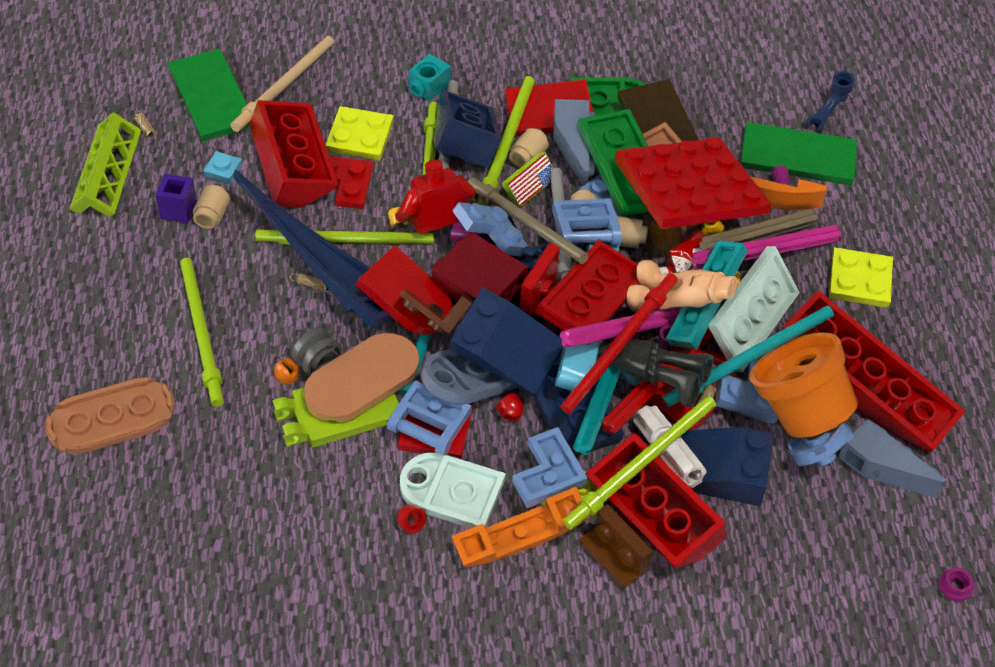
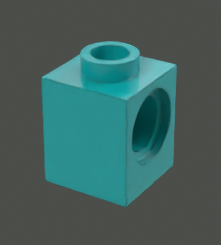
M428 54L408 71L410 91L416 97H423L430 102L442 89L448 87V82L451 81V66L432 54Z

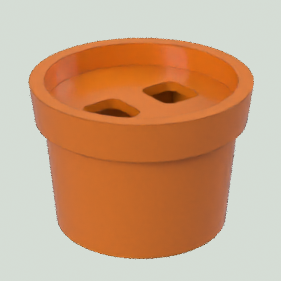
M813 333L792 339L765 354L750 371L749 379L759 395L768 401L783 428L792 437H812L830 431L846 421L854 413L858 404L844 366L846 358L840 339L831 333Z

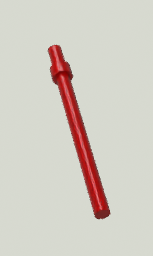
M668 273L657 287H653L644 297L645 302L560 405L565 413L571 414L652 312L655 309H660L667 300L666 295L678 281L676 275Z

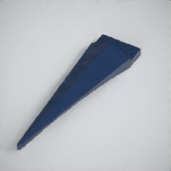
M234 170L232 176L348 312H355L370 328L394 319L355 285L358 279L371 267L311 230L263 193L239 171Z

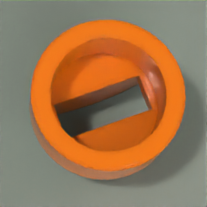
M283 358L275 364L274 376L279 383L291 384L299 378V366L291 358ZM286 366H287L291 371H293L291 374H290V372L287 370Z

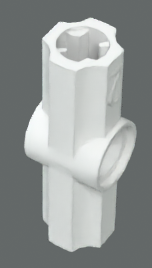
M656 405L644 406L637 411V416L633 420L649 444H652L672 426ZM681 436L658 455L691 488L700 484L707 473L704 466L686 445Z

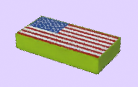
M540 152L501 183L510 201L519 208L522 207L551 182L550 171L553 169V166L545 152Z

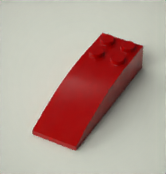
M818 290L780 331L828 305L832 309L834 317L797 337L813 333H831L838 336L846 358L844 366L858 402L856 411L898 437L931 453L966 411Z

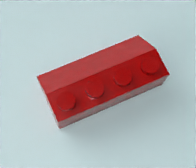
M257 100L249 126L272 200L281 207H303L335 190L338 187V181L312 104Z
M633 433L585 473L588 480L599 489L645 450L648 445ZM659 456L608 498L615 508L675 569L702 560L727 538L726 522Z

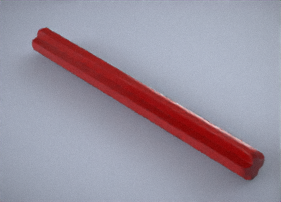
M708 327L697 350L674 347L671 352L695 354L713 334ZM661 363L659 364V365H662V366H665V367H669V368H673V369H677V370L680 369V368H677V367H674V366H671V365H667V364H661ZM640 381L603 418V431L611 435L616 434L665 383L658 381V385L655 387L650 381L647 384Z

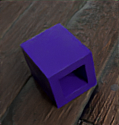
M164 173L155 195L160 219L189 223L197 203L193 178Z

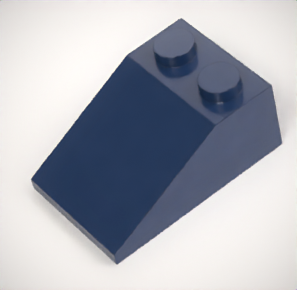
M442 89L434 132L435 149L445 157L453 158L456 156L464 159L467 164L473 167H480L481 165L489 168L502 139L493 107Z
M483 287L451 339V350L454 353L533 396L537 393L563 348L562 339L511 302Z
M747 427L687 430L681 436L707 472L702 482L691 488L695 493L761 507L767 488L774 433Z

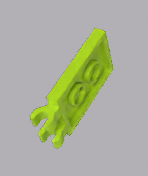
M304 388L292 391L293 399L280 397L273 400L274 414L277 422L295 416L298 420V423L290 422L282 426L285 433L283 437L287 447L309 441L312 448L387 425L390 416L399 404L393 393L356 418L347 422L336 423V420L328 419V422L320 420L310 413L305 404Z

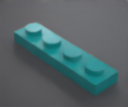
M717 241L702 270L723 272L725 276H735L748 250L743 243ZM712 302L703 307H682L666 337L670 346L697 350L708 329V324L713 319L720 303L714 304Z

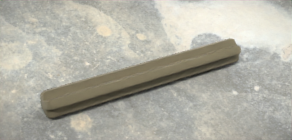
M809 208L705 236L702 238L699 246L703 250L713 249L717 241L744 243L812 226L815 224L818 216L814 214L813 209Z

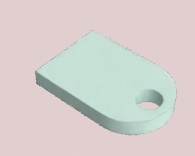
M424 453L414 457L404 466L400 475V491L407 504L418 506L427 515L468 528H473L480 524H483L486 528L504 484L506 473L448 455ZM413 473H422L427 479L423 483L414 484L408 478Z

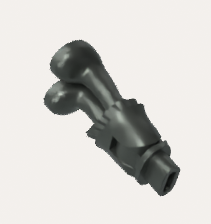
M615 338L603 340L598 349L597 357L604 353ZM631 339L610 366H615L620 371L640 379L645 384L650 381L657 387L658 381L674 386L679 390L681 404L692 408L699 396L700 383H706L710 377L714 358L713 355L706 353L690 355L666 351L662 349L660 344L655 343L654 340ZM661 363L683 369L685 371L665 367L659 364Z

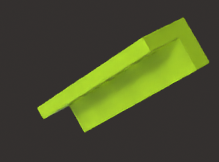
M114 112L98 125L69 208L75 213H82L91 206L106 216H113L115 214L141 129ZM119 128L131 135L129 140L123 141L118 131ZM112 149H119L123 161L116 162ZM105 170H112L116 182L109 183ZM99 191H105L109 200L108 205L96 198Z

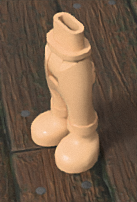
M642 260L637 266V278L640 285H631L627 291V303L633 312L639 310L645 302L644 297L653 287H657L668 274H661L655 262ZM686 270L673 273L677 276L678 281L666 295L667 300L660 309L703 307L712 302L714 304L720 303L722 299H732L737 287V278L735 276H725L723 272L708 270Z

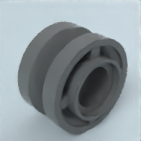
M318 327L306 332L296 342L291 357L310 376L322 366L339 357L342 347L335 339L330 337L329 333L323 328Z

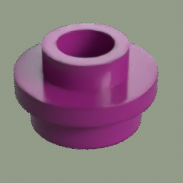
M952 568L946 570L941 575L939 588L948 599L965 601L974 591V582L968 571L962 568ZM951 582H957L962 589L954 587Z

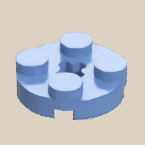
M844 421L834 429L816 436L805 438L791 437L788 442L790 450L788 452L797 466L810 465L816 462L819 466H825L836 458L835 452L851 441L854 434L846 421Z

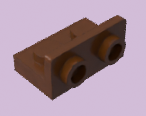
M606 504L597 512L595 528L581 537L580 544L621 588H626L649 571L653 550Z

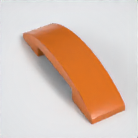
M751 177L770 201L771 208L806 210L809 208L822 207L827 190V185L799 179L797 187Z
M577 487L545 499L546 504L485 528L483 524L452 535V540L464 568L487 564L528 550L569 531L562 520L581 504L580 500L582 497ZM588 515V516H587L583 521H581L579 524H581V523H583L584 521H586L587 519H589V518H590V515Z

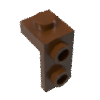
M403 289L399 294L405 299L402 302L405 307L415 314L421 311L430 318L427 323L441 334L444 330L450 333L458 323L461 324L474 302L466 295L461 296L444 318L408 289Z

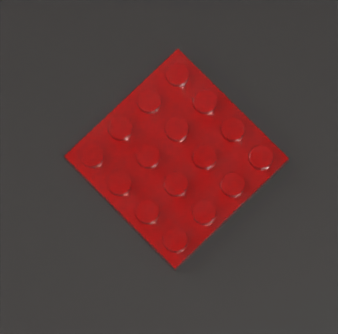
M712 137L704 140L682 141L681 143L665 145L657 144L641 148L632 147L616 151L615 162L661 229L763 215L770 212V201L721 138Z

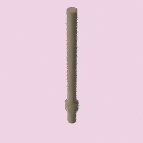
M474 177L468 180L475 188L476 193L479 194L481 200L489 205L494 204L502 208L508 215L549 243L559 246L562 252L580 264H584L588 260L586 252L501 196L498 189L490 184L485 185Z

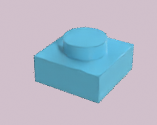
M216 151L203 170L204 177L231 184L234 180L232 176L234 170L239 171L243 165L242 159Z

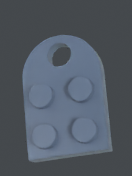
M451 349L430 355L426 359L421 372L422 382L432 394L444 401L455 404L473 403L517 388L513 384L454 353Z

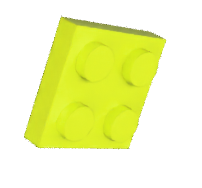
M340 106L325 145L327 151L381 161L394 122V115Z
M834 247L829 298L889 308L891 303L893 257Z

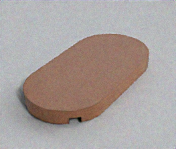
M393 333L377 334L361 342L310 375L304 387L305 404L308 410L320 420L327 422L328 419L336 420V423L347 422L361 415L409 384L415 378L419 365V354L415 345L407 338Z
M145 377L69 397L59 402L53 408L54 411L50 417L48 415L45 421V431L48 440L54 447L62 452L71 454H82L141 437L160 430L171 420L175 410L173 393L164 383L160 384L152 378Z

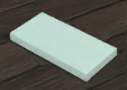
M767 246L736 287L733 298L726 300L708 324L727 360L767 339L800 293L776 246ZM748 364L737 369L736 372H743Z

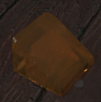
M657 222L650 223L648 239L654 258L668 257L669 250L682 242L680 227L661 229Z

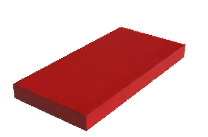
M597 240L586 252L588 260L584 264L577 262L538 304L536 313L564 331L610 321L627 301L628 288L631 285H640L637 278L638 264L602 241Z

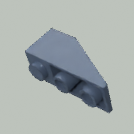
M555 99L553 139L584 186L588 183V177L594 176L595 162L593 159H589L590 151L577 123L581 118L594 116V112H589V100Z
M869 419L853 432V439L842 446L838 457L861 476L934 498L939 496L947 480L935 468L927 465L914 455L911 449L901 445L884 428L877 426Z

